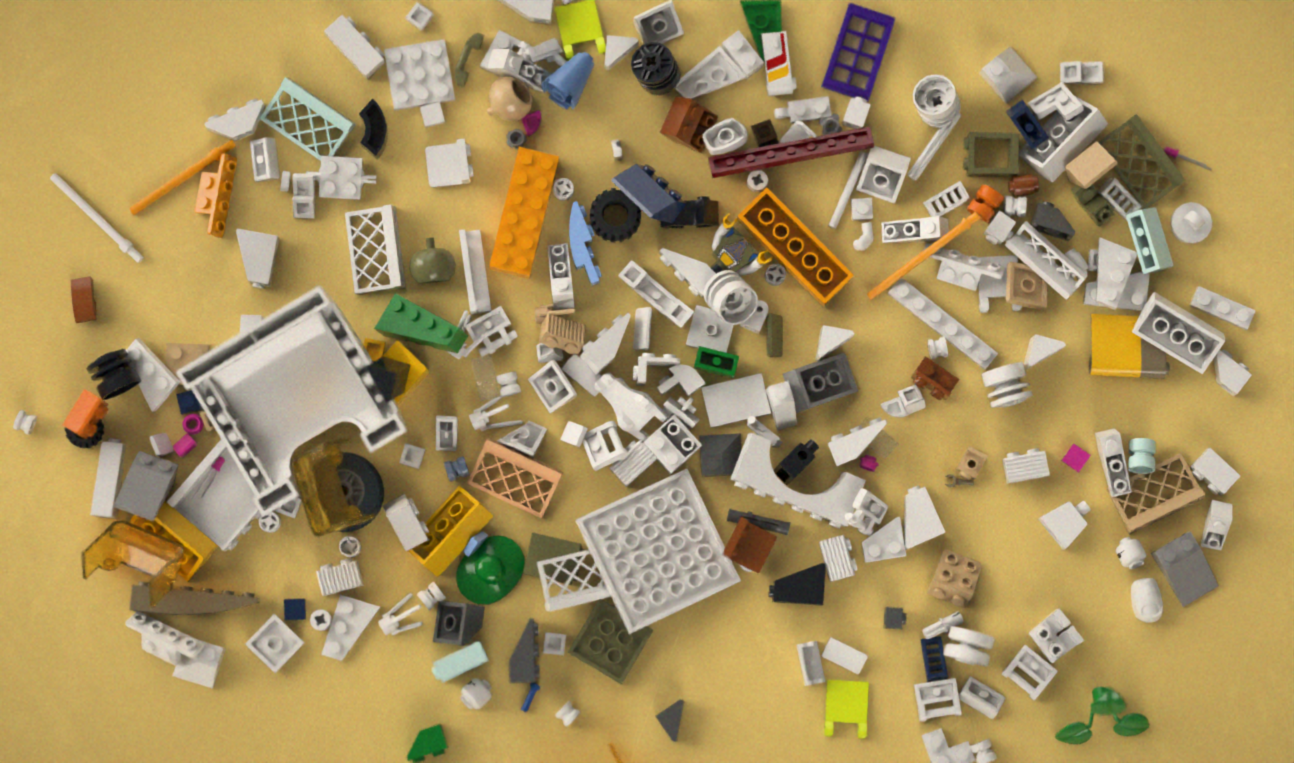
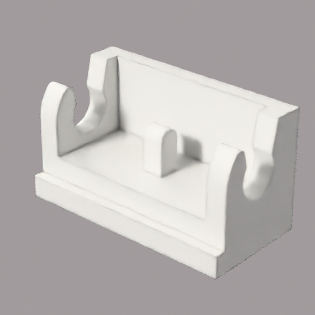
M817 641L796 645L804 685L825 682Z

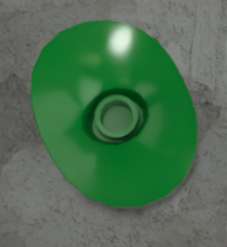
M488 537L469 557L465 555L458 566L456 581L461 594L469 601L478 605H489L504 598L512 591L522 577L525 557L521 548L507 537Z

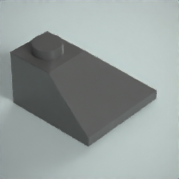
M1044 201L1042 204H1037L1031 221L1033 228L1040 233L1069 241L1075 235V230L1061 211L1054 208V204Z
M741 433L699 436V442L702 444L700 447L701 477L732 476L741 453Z
M439 601L433 642L464 646L482 628L485 606Z

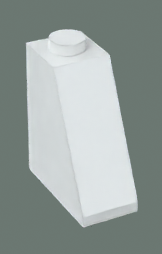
M237 228L236 234L248 282L252 284V287L264 289L265 286L270 287L280 240L279 237Z
M785 381L768 386L766 394L777 431L796 426L795 404L789 382Z
M919 485L907 490L909 494L904 496L905 550L945 533L926 487L920 489Z

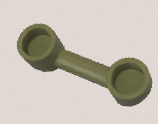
M476 33L465 43L455 68V80L459 87L464 88L469 72L464 71V67L472 48L480 49L484 38L483 34Z

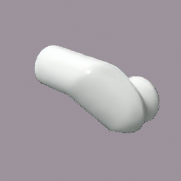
M871 222L862 223L863 235L859 240L853 242L855 250H866L873 242Z

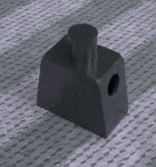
M812 439L805 445L800 443L773 470L774 473L788 485L815 458L814 453L819 449V446Z

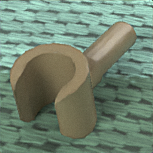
M951 474L945 476L954 479L953 484H945L950 488L955 485H974L972 480L956 479Z

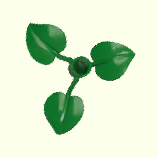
M1097 687L1092 691L1093 702L1091 704L1088 724L1085 725L1083 722L1072 723L1060 730L1055 735V738L1068 744H1082L1092 737L1090 728L1092 727L1094 714H1112L1117 722L1113 729L1121 736L1138 735L1148 729L1150 724L1144 715L1138 713L1125 715L1122 719L1118 718L1117 714L1122 713L1126 709L1125 700L1110 687Z

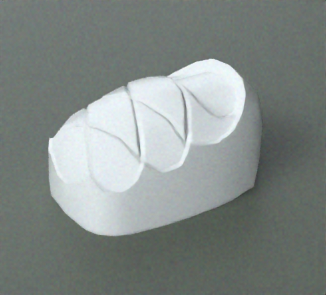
M733 118L721 121L703 134L705 146L711 155L734 151L743 146L748 139V132L745 126Z
M1143 578L1134 581L1131 586V602L1136 618L1146 623L1158 621L1163 613V602L1156 580L1153 578Z

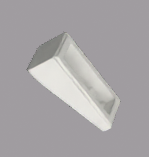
M1110 177L1097 190L1098 194L1108 200L1110 206L1126 221V215L1139 211L1142 208L1136 199L1115 178ZM1114 186L1115 188L1109 194H1107V192ZM1118 192H1120L1121 194L1115 200H1113L1112 198ZM1124 198H1126L1127 200L1121 206H1119L1118 204ZM1132 203L1133 206L1125 212V208Z
M961 181L923 202L931 217H941L968 202L970 197ZM956 189H957V191L959 192L960 196L962 197V199H960V200L958 199V197L956 196V194H955V192H954V190H956ZM947 194L951 195L953 201L955 202L954 204H951L947 197ZM941 197L947 206L945 209L939 200ZM934 201L940 210V212L938 213L935 211L933 205L931 204Z

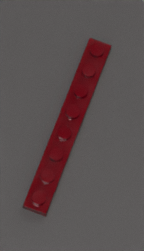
M870 127L817 136L816 138L812 137L708 157L712 178L874 148V141Z

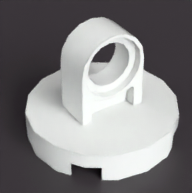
M1190 202L1182 204L1171 216V230L1174 236L1183 243H1198L1210 233L1212 218L1208 210L1199 203Z

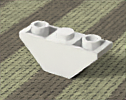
M253 99L248 101L246 106L242 108L233 107L227 110L225 115H214L208 118V122L204 124L208 131L237 141L254 134L265 105L262 99Z

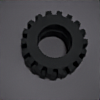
M611 188L610 191L604 190L601 195L598 194L595 201L591 204V227L605 241L610 240L612 243H615V241L623 242L624 239L631 238L637 232L641 223V209L621 190H616V188ZM614 204L623 206L628 213L627 221L617 227L608 225L603 218L604 210Z

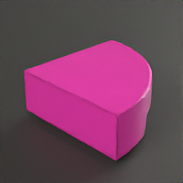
M540 110L527 114L521 119L528 137L532 136L541 124Z

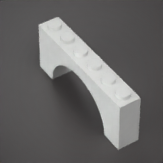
M748 433L730 480L735 481V486L745 490L747 487L754 489V494L764 498L766 495L773 497L772 501L780 505H784V503L792 505L791 509L799 513L807 511L811 513V518L819 521L822 518L829 521V525L840 529L841 526L848 527L849 523L845 516L849 512L853 514L855 508L852 505L866 480L849 473H841L837 482L821 493L812 495L798 493L784 485L774 473L770 462V445L772 441L757 434Z

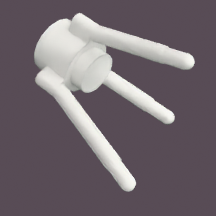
M467 310L464 311L458 324V328L463 332L466 330L465 325L469 324L471 315H468ZM484 333L467 349L465 348L467 344L464 342L458 353L447 352L457 359H460L462 355L467 358L469 353L487 337V333Z
M501 395L482 407L473 410L474 413L469 415L474 429L480 428L481 431L519 425L523 421L486 424L490 422L489 416L509 408V405L506 404L487 413L484 411L502 398Z
M409 593L389 612L382 615L383 619L378 621L385 635L390 633L395 635L399 632L422 626V622H417L397 628L400 626L398 621L422 607L420 604L397 617L392 615L413 596L412 593Z

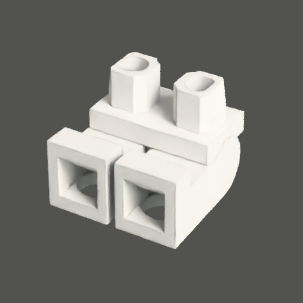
M1060 608L1052 612L1028 633L1051 664L1084 641L1073 625L1066 628L1071 623ZM1066 628V629H1065L1063 632H1061L1059 635H1056V634L1059 633L1062 629Z

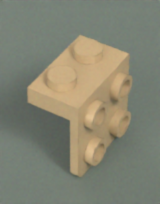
M943 550L927 594L953 603L955 606L966 608L973 596L982 567L981 563L952 551Z

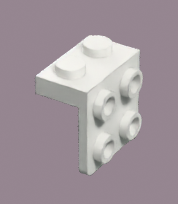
M457 139V143L429 146L425 149L428 179L431 187L470 183V177L474 176L473 166L468 164V156H471L470 144H466L465 139Z
M643 353L642 357H638L637 366L633 368V380H637L636 385L645 386L647 365L673 367L680 364V359L676 358L674 354H664L662 358L655 357L653 353Z

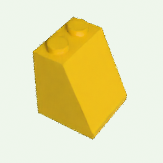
M397 340L383 357L410 364L405 392L394 398L397 405H399L429 374V371Z

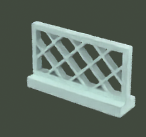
M286 77L259 118L320 161L321 155L319 154L318 146L329 144L330 153L328 156H334L349 132L356 125ZM285 91L290 95L292 104L281 106L280 96ZM304 104L307 106L309 115L298 117L296 106ZM293 107L294 118L284 120L281 108ZM278 109L280 121L272 122L266 118L271 110ZM312 117H323L325 127L315 129ZM309 118L311 130L300 132L298 120ZM295 121L297 132L289 134L286 132L284 123ZM337 127L343 131L339 139L331 141L329 129ZM326 130L328 141L317 143L315 131ZM312 132L314 144L305 145L302 142L301 134Z

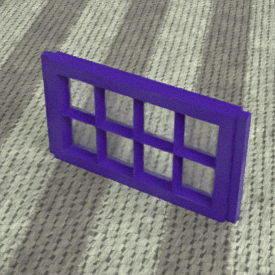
M849 2L821 87L852 98L861 97L866 99L868 103L896 18Z

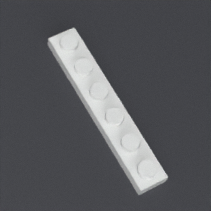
M900 278L887 293L936 333L945 337V340L985 370L998 354L903 278Z

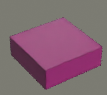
M1072 444L1061 461L1076 472H1080L1091 455L1077 445Z

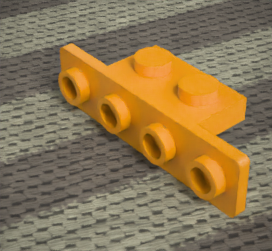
M228 154L221 155L218 173L202 172L195 213L210 215L207 234L218 238H223L234 174L237 167V158Z

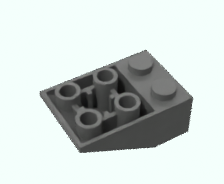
M533 618L529 619L509 661L510 683L536 682V678H540V667L535 665V657H539V644H535L534 636H538V623H534Z

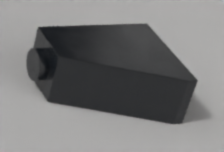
M826 563L815 565L773 581V585H769V597L772 598V602L822 606Z

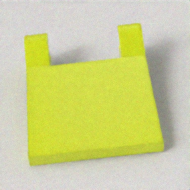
M586 0L554 7L567 61L574 57L572 45L595 40L598 53L606 52L595 0Z
M827 680L824 736L831 737L833 735L834 722L857 723V737L859 739L866 738L869 682Z

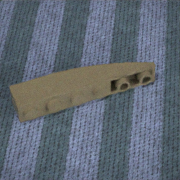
M138 581V585H132L129 610L170 615L210 614L259 603V598H254V593L242 592V596H235L234 591L222 590L221 594H215L213 589L201 588L200 592L192 591L193 587L180 586V590L171 589L172 585L159 584L158 588L151 587L149 582Z

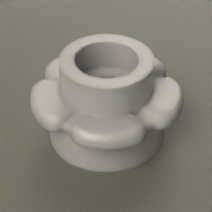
M520 129L509 131L507 134V144L511 148L518 149L526 143V135Z

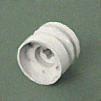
M936 74L926 76L914 88L913 101L923 122L929 126L944 127L954 122L958 117L961 108L960 99L954 85L945 76Z
M731 270L718 272L711 277L703 292L707 305L716 312L723 322L729 325H737L748 320L756 311L758 305V296L738 273Z
M1023 362L1009 364L981 374L985 387H995V391L987 395L988 398L998 397V400L990 402L991 408L1013 406L1033 396L1032 391L1022 392L1021 390L1030 386L1029 383H1019V379L1027 375Z

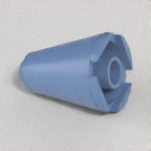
M586 52L577 53L542 82L541 87L544 93L548 91L551 94L549 98L557 105L565 109L569 107L574 109L594 67L592 56Z

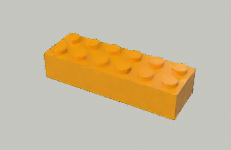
M523 147L518 148L489 265L491 270L530 279L559 164V156Z
M768 188L764 189L737 216V221L768 250L822 307L854 277L836 256Z

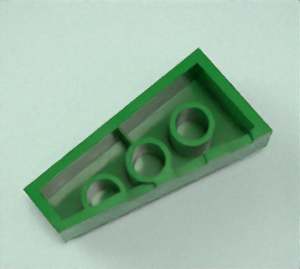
M396 293L374 327L376 331L385 337H393L406 342L410 341L423 346H432L436 349L454 353L460 351L468 337L460 328Z

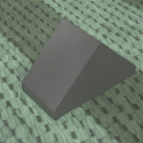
M678 700L655 716L670 739L675 742L677 741L684 700Z

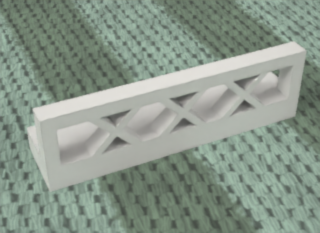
M1027 221L1023 223L1017 233L1005 244L1008 249L1066 300L1080 287L1088 276ZM1024 230L1031 235L1032 239H1028L1022 234ZM1039 245H1043L1047 253L1042 252ZM1055 259H1059L1063 267H1059L1055 263ZM1070 272L1076 274L1080 279L1076 282L1071 277Z
M465 229L459 230L470 313L472 315L490 312L491 304L480 230L467 232Z

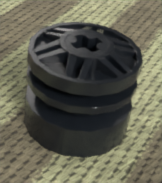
M650 42L638 48L632 56V72L645 91L653 95H663L673 90L680 81L681 71L679 64L667 46L661 43Z
M126 349L106 353L86 368L89 374L95 373L91 377L93 381L103 380L96 387L102 400H108L121 395L141 382L135 368L125 370L132 362L130 358L124 359L128 355Z

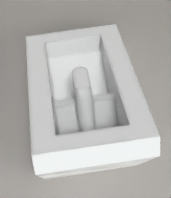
M607 35L605 69L608 71L639 45L638 39Z
M436 416V450L457 451L458 417Z

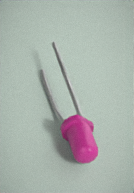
M1170 147L1164 149V152L1173 157V159H1176L1178 156L1211 170L1201 162L1178 154V149L1175 150Z
M218 457L214 465H211L212 469L205 477V479L203 480V482L201 483V485L199 486L191 500L195 497V495L197 494V492L199 491L207 477L210 475L212 470L216 469V472L211 483L209 484L201 498H203V496L206 494L209 487L213 483L217 472H220V468L225 462V459L223 457Z

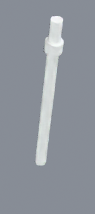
M56 173L50 177L70 199L120 245L119 248L124 253H128L137 263L143 260L144 257L133 247V244L128 239L125 240Z

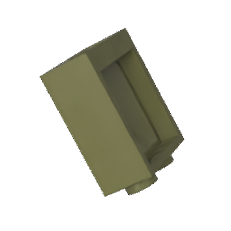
M969 132L967 137H964V150H967V158H964L963 169L967 170V176L1012 177L1018 175L1019 133ZM975 139L1008 140V168H975Z

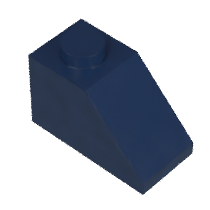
M1023 100L1006 111L1032 150L1049 138Z

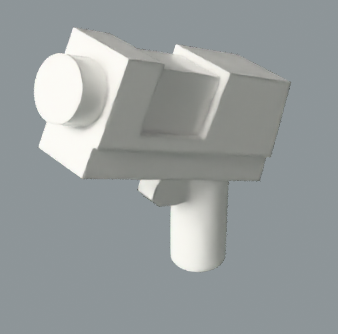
M555 38L545 41L540 45L528 47L522 53V56L532 63L546 59L548 63L555 61L561 67L567 62L559 55L563 51L558 44V40Z
M754 416L748 418V428L757 435L771 440L772 447L778 448L782 444V441L779 440L780 438Z

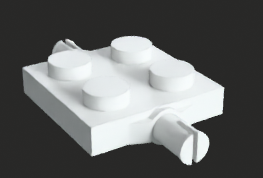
M321 156L319 171H306V174H314V178L318 180L320 186L319 197L360 200L363 184H376V180L368 179H377L376 175H364L363 158Z

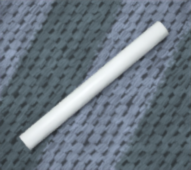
M860 151L828 225L833 229L837 228L868 154Z

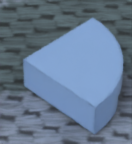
M483 531L473 536L463 552L468 557L472 555L484 543L488 535Z

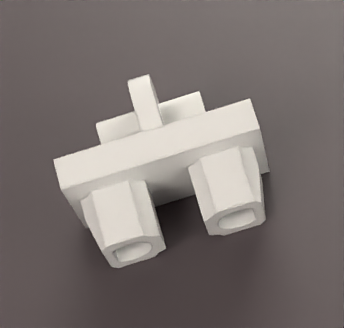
M670 397L663 404L665 406L663 410L668 415L666 420L676 415L688 430L691 427L693 428L700 420L693 415L697 410L691 405L694 399L690 397L686 401L680 397L675 401Z

